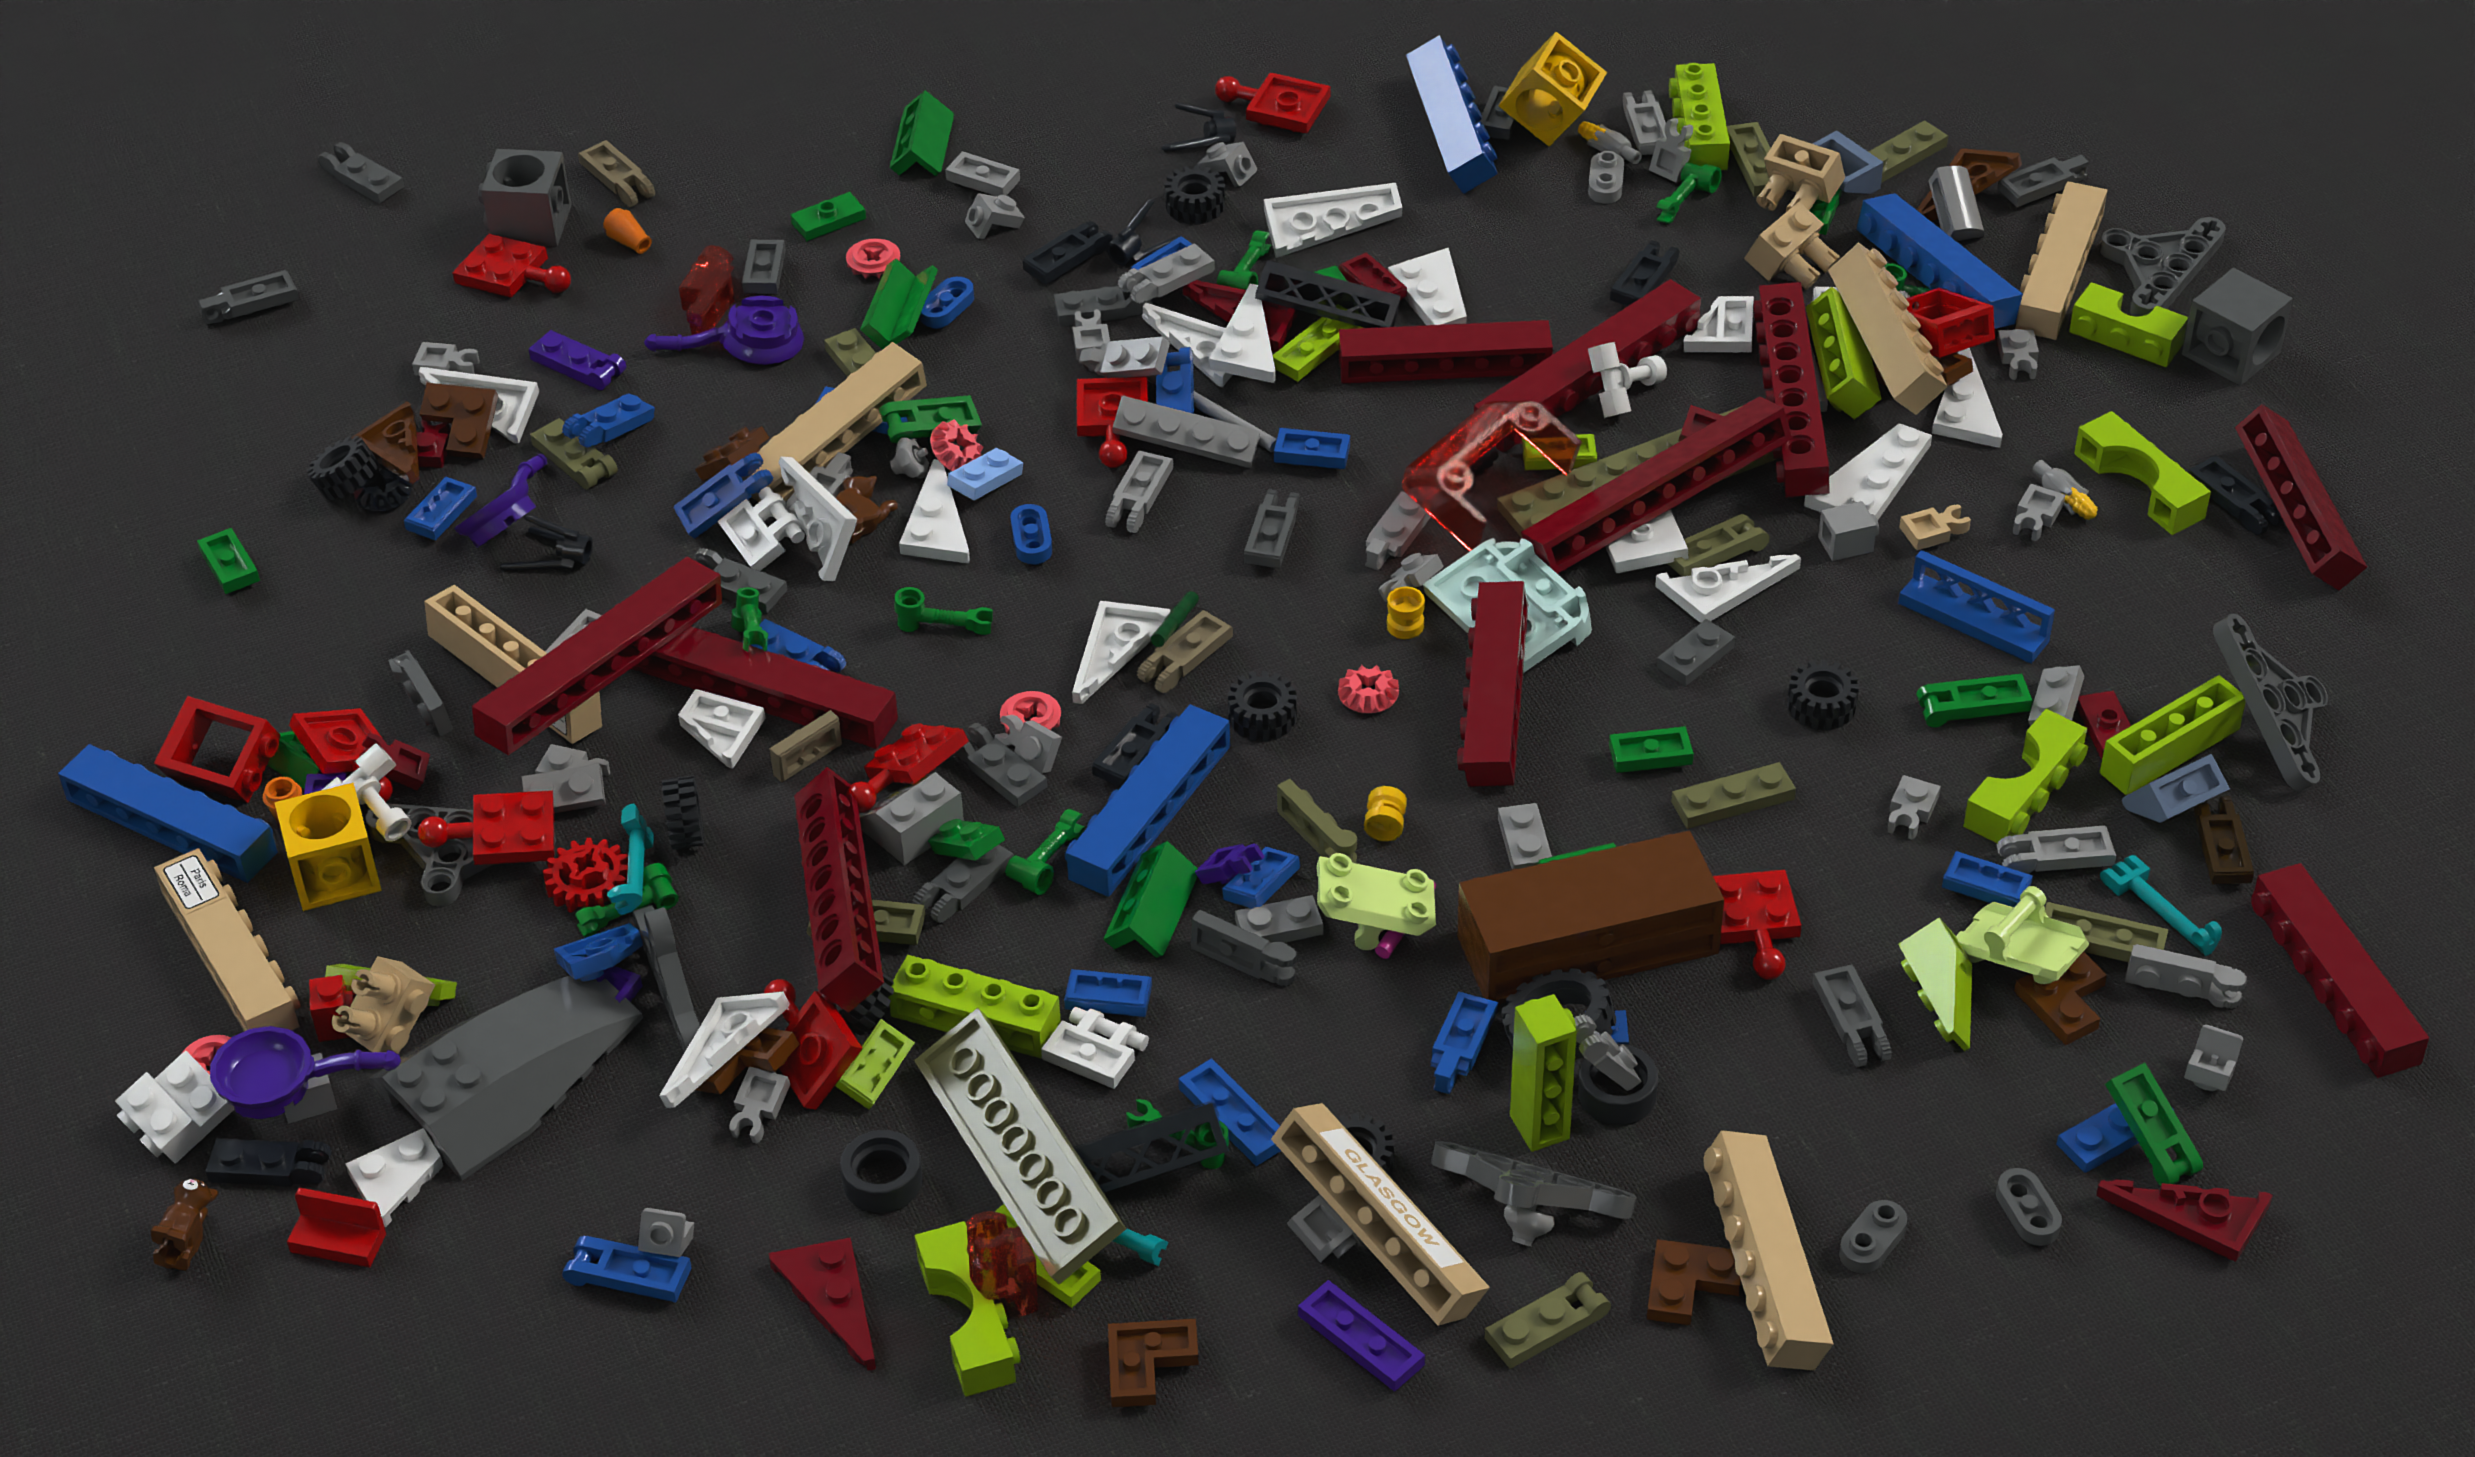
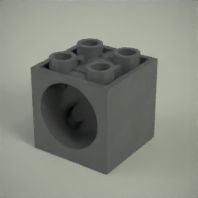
M496 149L492 162L487 163L485 181L480 183L478 189L479 202L484 203L485 208L484 228L489 230V234L539 246H558L572 205L562 152Z
M2233 267L2192 301L2182 355L2240 386L2243 385L2281 353L2293 298Z

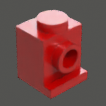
M342 975L309 979L310 1012L319 1042L350 1038L346 1033L338 1032L333 1028L332 1018L333 1015L343 1016L336 1012L340 1006H351L355 999L353 990H346Z

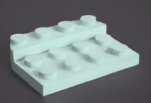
M1494 538L1489 539L1423 584L1425 594L1468 633L1469 627H1475V621L1472 620L1471 599L1478 598L1479 582L1524 581L1529 607L1523 673L1569 641L1578 646L1592 631L1589 607L1583 589L1580 586L1573 589L1535 554L1533 544L1523 538L1520 540V543H1496Z

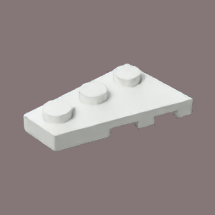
M1449 248L1388 267V271L1407 287V297H1405V300L1426 325L1466 324L1467 315Z

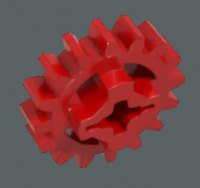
M587 838L585 845L580 846L573 840L571 841V849L565 850L560 847L556 849L558 858H548V869L543 870L548 897L554 898L557 907L566 903L568 912L572 913L577 907H582V909L592 906L604 907V903L610 901L607 896L608 891L618 885L627 884L628 856L627 854H621L618 844L609 848L607 839H603L598 845H595L591 838Z

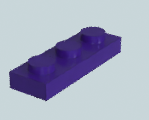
M1329 1280L1298 1305V1316L1394 1392L1425 1366V1354Z

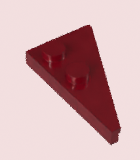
M2118 1179L2113 1181L2101 1180L2096 1193L2097 1197L2235 1262L2270 1207L2273 1197L2272 1194L2267 1192H2259L2257 1198L2229 1196V1189L2212 1188L2205 1190L2197 1186L2161 1183L2160 1190L2133 1188V1181Z

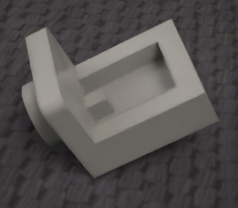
M1224 142L1217 143L1208 148L1206 151L1207 155L1197 163L1200 166V170L1208 167L1211 168V173L1214 171H1226L1234 187L1242 186L1257 172V167L1244 142L1225 145Z
M978 193L967 212L965 222L977 238L985 239L992 224L1019 229L1025 217L1016 207V202L1006 195H998L997 197Z
M2203 1025L2196 1048L2188 1062L2184 1078L2193 1081L2196 1086L2204 1090L2215 1091L2219 1089L2226 1091L2236 1067L2243 1037L2210 1025Z
M1320 1194L1287 1222L1288 1226L1320 1263L1331 1253L1340 1258L1357 1243L1356 1239L1352 1236L1354 1234L1353 1230Z
M645 1208L641 1213L638 1251L681 1257L693 1239L694 1222L686 1221V1216L683 1213Z

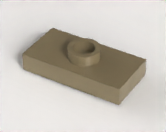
M830 710L769 748L773 775L783 782L841 746L839 717Z

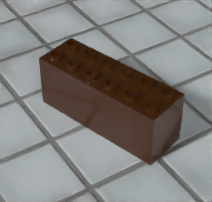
M1689 830L1459 882L1457 937L1483 997L1496 1001L1499 1005L1506 1003L1507 997L1510 994H1515L1517 992L1516 988L1522 983L1528 984L1533 981L1532 977L1543 974V976L1549 975L1552 970L1562 969V972H1569L1570 968L1580 969L1581 973L1584 974L1587 971L1596 974L1597 980L1600 978L1607 980L1719 954L1724 898Z

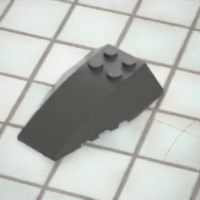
M567 976L523 993L484 1013L436 1033L401 1056V1063L395 1070L386 1071V1069H382L368 1078L371 1086L392 1108L401 1103L430 1133L441 1159L463 1181L531 1135L542 1124L540 1118L551 1107L556 1109L567 1098L565 1092L578 1079L584 1080L594 1070L592 1064L602 1054L608 1055L643 1019V1016L626 998L620 1003L615 999L619 991L606 978L599 983L596 979L581 981L580 978L573 979L571 976Z

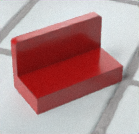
M298 1188L295 1199L300 1216L287 1240L289 1251L371 1267L386 1236L378 1204L373 1201Z

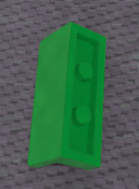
M926 90L905 106L890 164V169L899 176L915 162H918L934 176H937L942 170L954 113Z
M898 259L888 263L860 330L882 350L890 343L898 344L910 336L914 331L938 269L932 265L915 276Z
M1168 841L1142 853L1103 940L1114 950L1136 940L1156 958L1164 955L1198 877L1195 873L1198 868Z

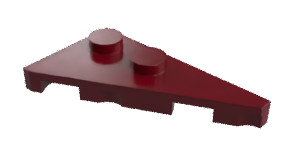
M1199 280L1183 286L1184 295L1228 323L1246 292L1243 289ZM1261 300L1271 350L1277 352L1281 349L1300 310Z
M851 1237L768 1253L770 1266L775 1274L779 1272L790 1283L792 1292L800 1301L806 1302L809 1305L810 1312L831 1334L835 1332L846 1344L847 1352L857 1363L863 1364L867 1371L876 1369Z

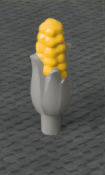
M1584 121L1579 125L1578 133L1588 141V146L1594 147L1601 152L1613 151L1620 155L1623 160H1627L1632 164H1637L1640 161L1641 153L1632 148L1630 141L1624 135L1606 128L1603 124L1598 126Z
M2043 460L2035 463L2033 471L2042 479L2043 488L2065 494L2064 507L2071 516L2077 513L2086 520L2096 517L2098 509L2090 497L2087 496L2089 490L2080 486L2065 470L2060 468L2052 469Z

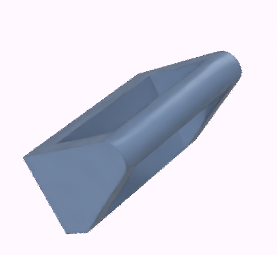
M1836 130L1812 143L1840 153L1845 179L1839 187L1841 190L1848 193L1872 194L1881 189L1884 162Z
M2210 754L2123 797L2122 802L2126 810L2161 823L2230 788L2213 755Z

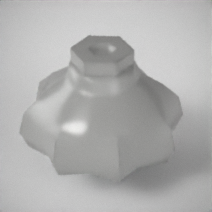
M901 438L897 443L896 455L890 461L891 469L895 474L904 473L911 478H925L930 464L925 456L928 454L927 449L920 447L915 439Z
M1537 1204L1532 1208L1507 1205L1504 1209V1217L1513 1230L1512 1241L1531 1246L1536 1237L1552 1230L1555 1224L1554 1217L1536 1211Z

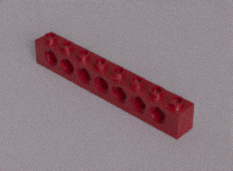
M1801 282L1759 286V300H1753L1754 320L1761 321L1756 323L1758 344L1764 343V345H1759L1761 366H1767L1762 368L1764 389L1771 388V390L1765 391L1766 399L1784 408L1793 437L1790 441L1773 450V458L1781 460L1775 461L1777 483H1784L1786 497L1829 494V462Z
M827 767L796 793L794 798L805 877V890L809 908L808 914L810 916L812 932L811 939L815 956L814 963L818 979L817 988L824 1000L830 1004L836 1003L849 1013L883 985L884 979L858 803L852 794H846L851 784Z

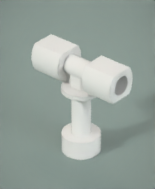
M1615 342L1588 348L1593 373H1601L1605 392L1599 393L1604 418L1631 411L1627 390L1631 387L1632 382L1640 380L1644 385L1649 386L1661 383L1666 378L1667 367L1664 360L1659 356L1654 355L1642 358L1638 362L1637 367L1628 368V366L1619 362Z
M375 743L356 760V763L359 765L357 770L344 781L336 777L322 790L354 783L359 805L366 803L378 818L376 829L386 841H395L407 833L411 827V820L401 808L395 807L391 809L378 794L381 789L379 780L396 766V763L383 748Z

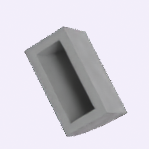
M1962 166L1937 168L1928 182L1941 230L1955 241L1984 237L1985 232L1967 168Z

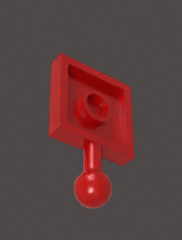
M1270 72L1259 89L1242 86L1236 78L1224 76L1217 81L1215 93L1224 102H1232L1237 98L1251 101L1246 108V120L1307 134L1331 97V86Z
M488 234L452 272L455 284L508 297H513L528 279L544 283L546 288L554 293L564 292L571 283L570 273L562 266H552L547 270L539 268L548 259L546 247L493 234Z
M1147 377L1077 379V436H1106V442L1099 449V458L1109 468L1120 467L1127 459V449L1120 441V435L1112 433L1121 397L1126 396L1148 402Z
M361 708L294 713L289 724L323 774L357 770L359 765L356 763V760L365 748L362 746V742L366 736L372 733L381 737ZM384 776L379 780L381 789L378 794L387 802L392 795L393 787L390 780Z
M921 723L911 725L902 732V737L895 743L884 746L876 751L874 754L875 758L864 766L870 780L868 782L860 781L853 783L846 791V794H852L853 798L857 801L859 813L867 812L875 805L876 795L892 782L917 783L967 744L969 740L963 728H951L944 725L929 726Z
M553 790L473 795V822L447 823L440 817L431 816L420 823L418 837L425 846L431 848L444 845L448 839L473 838L474 865L547 861L548 858H555Z
M1774 870L1713 876L1724 898L1720 944L1754 941L1757 953L1753 958L1755 973L1766 980L1778 978L1785 969V958L1779 950L1773 948L1771 940L1800 937L1802 926L1786 871Z
M776 979L766 986L764 993L784 992L790 1003L789 1007L782 1013L789 1024L785 1031L793 1032L800 1044L779 1069L784 1076H788L790 1086L805 1108L816 1110L863 1048L835 1005L824 1000L818 991H814L799 1010L795 1004L796 990L794 986L787 980Z

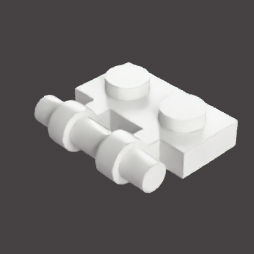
M765 487L759 492L761 501L754 507L745 499L718 521L749 566L758 571H761L785 552V549L779 542L784 537H789L793 543H799L805 537L799 519L795 514L787 511L785 500L780 494L774 493L770 487ZM769 517H774L777 521L768 527L764 521Z
M1074 1007L1070 1013L1069 1021L1077 1024V1026L1062 1020L1042 1047V1059L1115 1089L1135 1061L1134 1050L1129 1047L1144 1051L1149 1037L1137 1032L1136 1027L1126 1022L1117 1024L1105 1019L1104 1014L1094 1009L1085 1011ZM1099 1033V1034H1101V1035H1103V1036H1106V1037H1108V1038H1110V1039L1104 1038V1037L1099 1036V1035H1097V1034Z

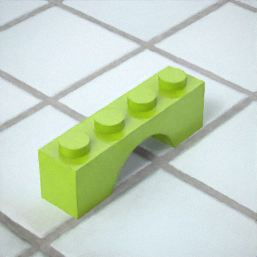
M2113 411L2079 427L2074 454L2098 474L2122 473L2144 482L2152 491L2147 515L2171 535L2205 519L2211 491Z
M2045 709L2026 732L2022 759L2027 762L2032 770L2016 778L2000 779L1987 777L1967 801L1963 827L1997 844L2005 836L2008 837L2010 835L2012 837L2023 834L2028 826L2031 815L2035 811L2040 813L2043 810L2054 788L2059 790L2065 783L2069 770L2073 765L2078 767L2083 762L2088 751V746L2084 744L2087 728Z
M965 1221L914 1235L918 1263L929 1294L955 1298L965 1304L971 1311L967 1322L950 1336L952 1360L964 1396L1015 1383L1014 1364L1021 1363L1019 1349L1015 1338H1007L1004 1329L1008 1328L1006 1313L1002 1303L994 1304L992 1295L996 1294V1288L990 1269L982 1271L980 1262L984 1261V1255L978 1236L970 1237Z

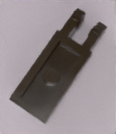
M2220 797L2218 803L2219 814L2211 815L2207 800L2194 806L2197 829L2211 884L2252 883L2254 869L2240 816L2235 813L2231 797Z

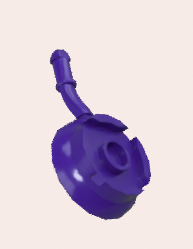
M761 295L742 299V305L737 308L734 304L730 308L728 320L719 328L715 327L690 336H682L681 334H678V336H656V334H651L645 339L644 344L651 351L678 350L681 352L682 349L700 347L719 340L720 344H723L724 348L733 357L748 363L765 365L781 363L793 358L802 349L804 335L798 322L795 308L791 305L790 309L783 306V300L777 297Z
M540 453L528 461L520 463L510 489L457 525L454 530L460 535L468 536L478 548L536 508L528 496L529 486L526 480L532 478L536 472L548 464L545 455Z
M266 1026L246 1030L233 1036L217 1050L210 1064V1081L218 1095L226 1100L228 1104L230 1103L234 1106L235 1112L243 1117L263 1119L285 1113L284 1106L289 1105L292 1101L294 1106L299 1103L309 1087L308 1080L313 1077H322L346 1069H355L357 1071L361 1069H386V1071H392L400 1065L401 1058L391 1050H387V1052H362L361 1050H356L355 1053L333 1055L316 1060L315 1062L303 1037L286 1028Z

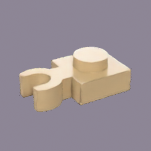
M1951 505L1940 514L1932 507L1902 516L1899 528L1918 551L1950 541L1951 533L1964 534L1968 532L1971 519L1969 517L1959 519L1962 508L1960 505Z

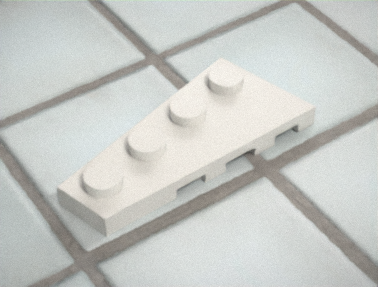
M1396 183L1264 199V212L1275 257L1278 258L1402 217V204Z
M1900 423L1829 477V494L1805 495L1804 506L1821 512V510L1863 501L1869 513L1874 514L1878 521L1931 446L1932 435Z

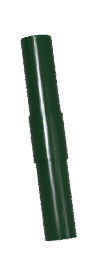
M1187 592L1165 617L1162 624L1151 636L1150 640L1154 646L1162 647L1174 631L1183 623L1186 616L1199 601V597L1195 592Z

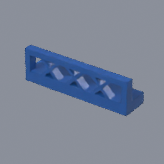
M1922 550L1915 557L1913 578L1900 592L1898 604L2031 664L2050 641L2055 609ZM1926 567L1936 571L1941 580L1938 581L1925 575ZM1961 582L1968 585L1975 595L1971 596L1963 592L1958 583ZM1995 597L2002 600L2008 610L1996 607L1991 598ZM2029 612L2042 618L2041 626L2030 622L2024 613Z

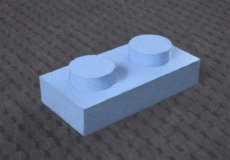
M995 448L948 473L947 486L972 500H976L1022 475L1023 462L1009 455L1006 451Z

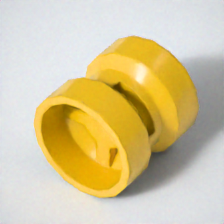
M1408 586L1398 587L1392 590L1387 597V609L1389 612L1387 616V629L1396 638L1412 639L1423 632L1425 599L1424 595L1416 588Z
M1381 786L1370 792L1364 830L1371 838L1379 841H1392L1402 834L1404 826L1403 815L1406 812L1407 798L1402 791L1391 786Z

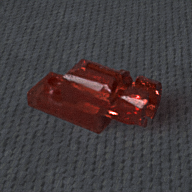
M715 245L706 246L698 256V261L693 263L691 270L679 285L682 309L687 311V322L690 323L691 335L714 328L734 301L731 272L735 267L730 266L734 258L722 247Z
M987 1211L973 1215L966 1222V1238L968 1242L969 1273L974 1286L988 1300L1004 1297L1008 1303L1014 1301L1021 1317L1038 1311L1036 1257L1020 1227L1008 1228L1007 1217L998 1212Z

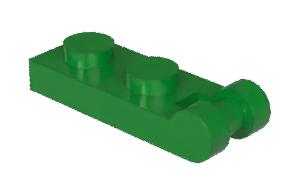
M970 395L888 402L879 408L883 422H887L889 426L887 434L891 443H898L901 438L931 437L934 428L942 421L948 423L955 419L959 426L967 424L970 433H977L982 426ZM907 417L908 422H902L901 418Z
M2022 674L1927 684L1920 687L1916 693L1920 706L1925 708L1923 715L1926 724L1930 727L1942 726L1949 720L2031 711L2033 701Z
M2146 1063L2105 1083L2109 1093L2153 1166V1175L2160 1186L2161 1183L2177 1184L2181 1176H2192L2202 1171L2203 1162ZM2171 1147L2177 1155L2174 1161L2171 1160L2166 1151Z

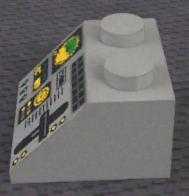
M936 772L924 776L915 784L903 785L876 803L872 809L859 815L861 830L903 865H906L931 848L928 840L940 832L939 828L941 825L953 819L964 821L961 792Z

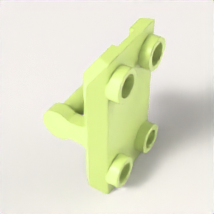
M1335 853L1330 858L1319 857L1317 863V904L1326 917L1358 924V930L1355 932V945L1359 949L1372 950L1376 948L1379 944V934L1383 930L1421 936L1436 925L1434 881L1429 879L1423 871L1411 869L1407 874L1356 864L1352 863L1351 859L1342 853Z
M2034 886L2027 887L2021 893V901L2015 907L1997 902H1992L1983 907L1973 917V922L1964 932L1960 931L1956 936L1970 962L1976 963L1988 960L2033 974L2034 981L2040 984H2049L2059 980L2089 946V942L2079 926L2055 920L2046 915L2044 907L2046 896L2039 888Z

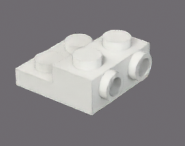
M186 1050L155 1079L146 1072L115 1100L123 1109L117 1114V1117L133 1133L141 1128L145 1135L139 1140L156 1157L164 1152L175 1164L234 1110V1106L230 1103L228 1104L226 1100L218 1095L210 1081V1074Z

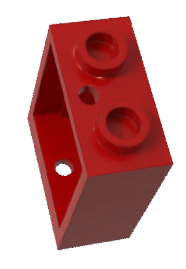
M1940 287L1906 298L1909 303L1907 307L1908 312L1921 325L1918 329L1919 333L1932 346V349L1929 351L1932 356L1941 358L1995 339L1993 305Z
M187 696L154 764L174 781L248 803L253 792L259 788L262 782V774L269 759L277 752L281 735L266 719ZM213 721L251 732L229 777L191 765Z

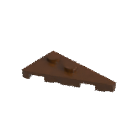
M1961 148L1949 166L1967 168L1974 195L2020 168L2022 162L2020 153ZM1930 190L1917 208V211L1933 222L1938 219Z
M407 401L354 436H359V438L363 439L378 460V463L413 484L419 480L416 417L413 408Z

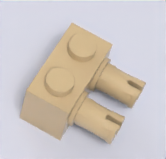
M1780 134L1764 158L1769 181L1757 196L1756 201L1761 207L1765 209L1768 207L1769 210L1774 211L1787 190H1791L1797 193L1786 207V212L1798 202L1803 204L1808 210L1811 209L1817 199L1830 203L1845 179L1840 153Z
M1798 202L1758 236L1744 259L1768 281L1780 271H1785L1797 282H1801V286L1807 290L1817 281L1821 273L1808 264L1800 255L1804 253L1824 273H1827L1838 262L1840 256L1819 238L1818 232L1824 223L1803 204Z
M377 956L370 970L360 969L355 974L359 978H363L362 980H352L351 987L357 995L350 1007L340 1006L336 1010L338 1014L343 1016L333 1015L332 1025L336 1031L346 1033L371 1052H387V1050H391L399 1054L400 1050L408 1042L409 1034L420 1013L426 1008L435 984L401 961Z

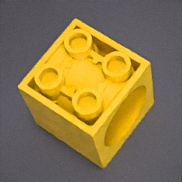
M1555 32L1520 69L1498 106L1550 147L1585 111L1607 72L1558 32Z
M354 783L274 802L303 911L382 891Z

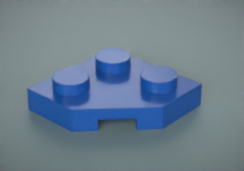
M631 923L554 948V953L558 964L573 979L580 978L581 981H589L601 977L604 974L603 970L615 966L626 957L632 955L643 946L639 930Z

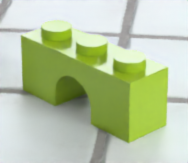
M2091 282L2073 306L2069 332L2167 367L2184 344L2189 317L2159 306H2155L2145 316L2135 317L2127 315L2121 311L2123 293Z

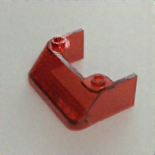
M1490 401L1485 403L1405 469L1402 479V487L1405 493L1469 551L1479 546L1487 519L1463 498L1470 491L1474 481L1472 471L1468 467L1513 430L1518 432L1566 476L1572 471L1582 441L1537 402Z

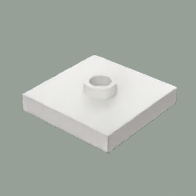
M1670 509L1605 546L1616 573L1672 563L1674 558L1682 557L1684 560L1689 559L1688 547Z

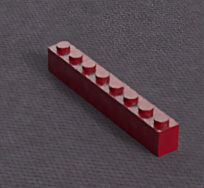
M1669 279L1475 404L1473 433L1479 437L1486 434L1493 441L1496 448L1503 453L1516 444L1522 443V437H1529L1539 429L1548 426L1551 421L1565 412L1571 411L1577 404L1591 395H1595L1604 387L1601 373H1593L1588 348L1615 342L1619 362L1625 364L1628 368H1633L1637 366L1642 358L1650 357L1664 347L1670 346L1675 340L1697 327V322L1700 319L1701 298L1672 279Z
M1759 396L1521 532L1522 537L1533 544L1535 554L1558 574L1793 439L1783 407Z
M688 556L668 568L657 578L642 586L634 594L615 605L598 619L589 623L585 628L563 641L552 651L537 659L526 669L472 705L475 736L509 756L721 605V574Z
M692 626L631 668L692 689L763 707L765 713L805 726L831 710L839 717L842 738L875 749L878 748L898 720L894 691L856 680L850 676L828 671L816 665L800 662L782 654L769 651L764 652L763 649L749 645L747 652L743 649V643Z

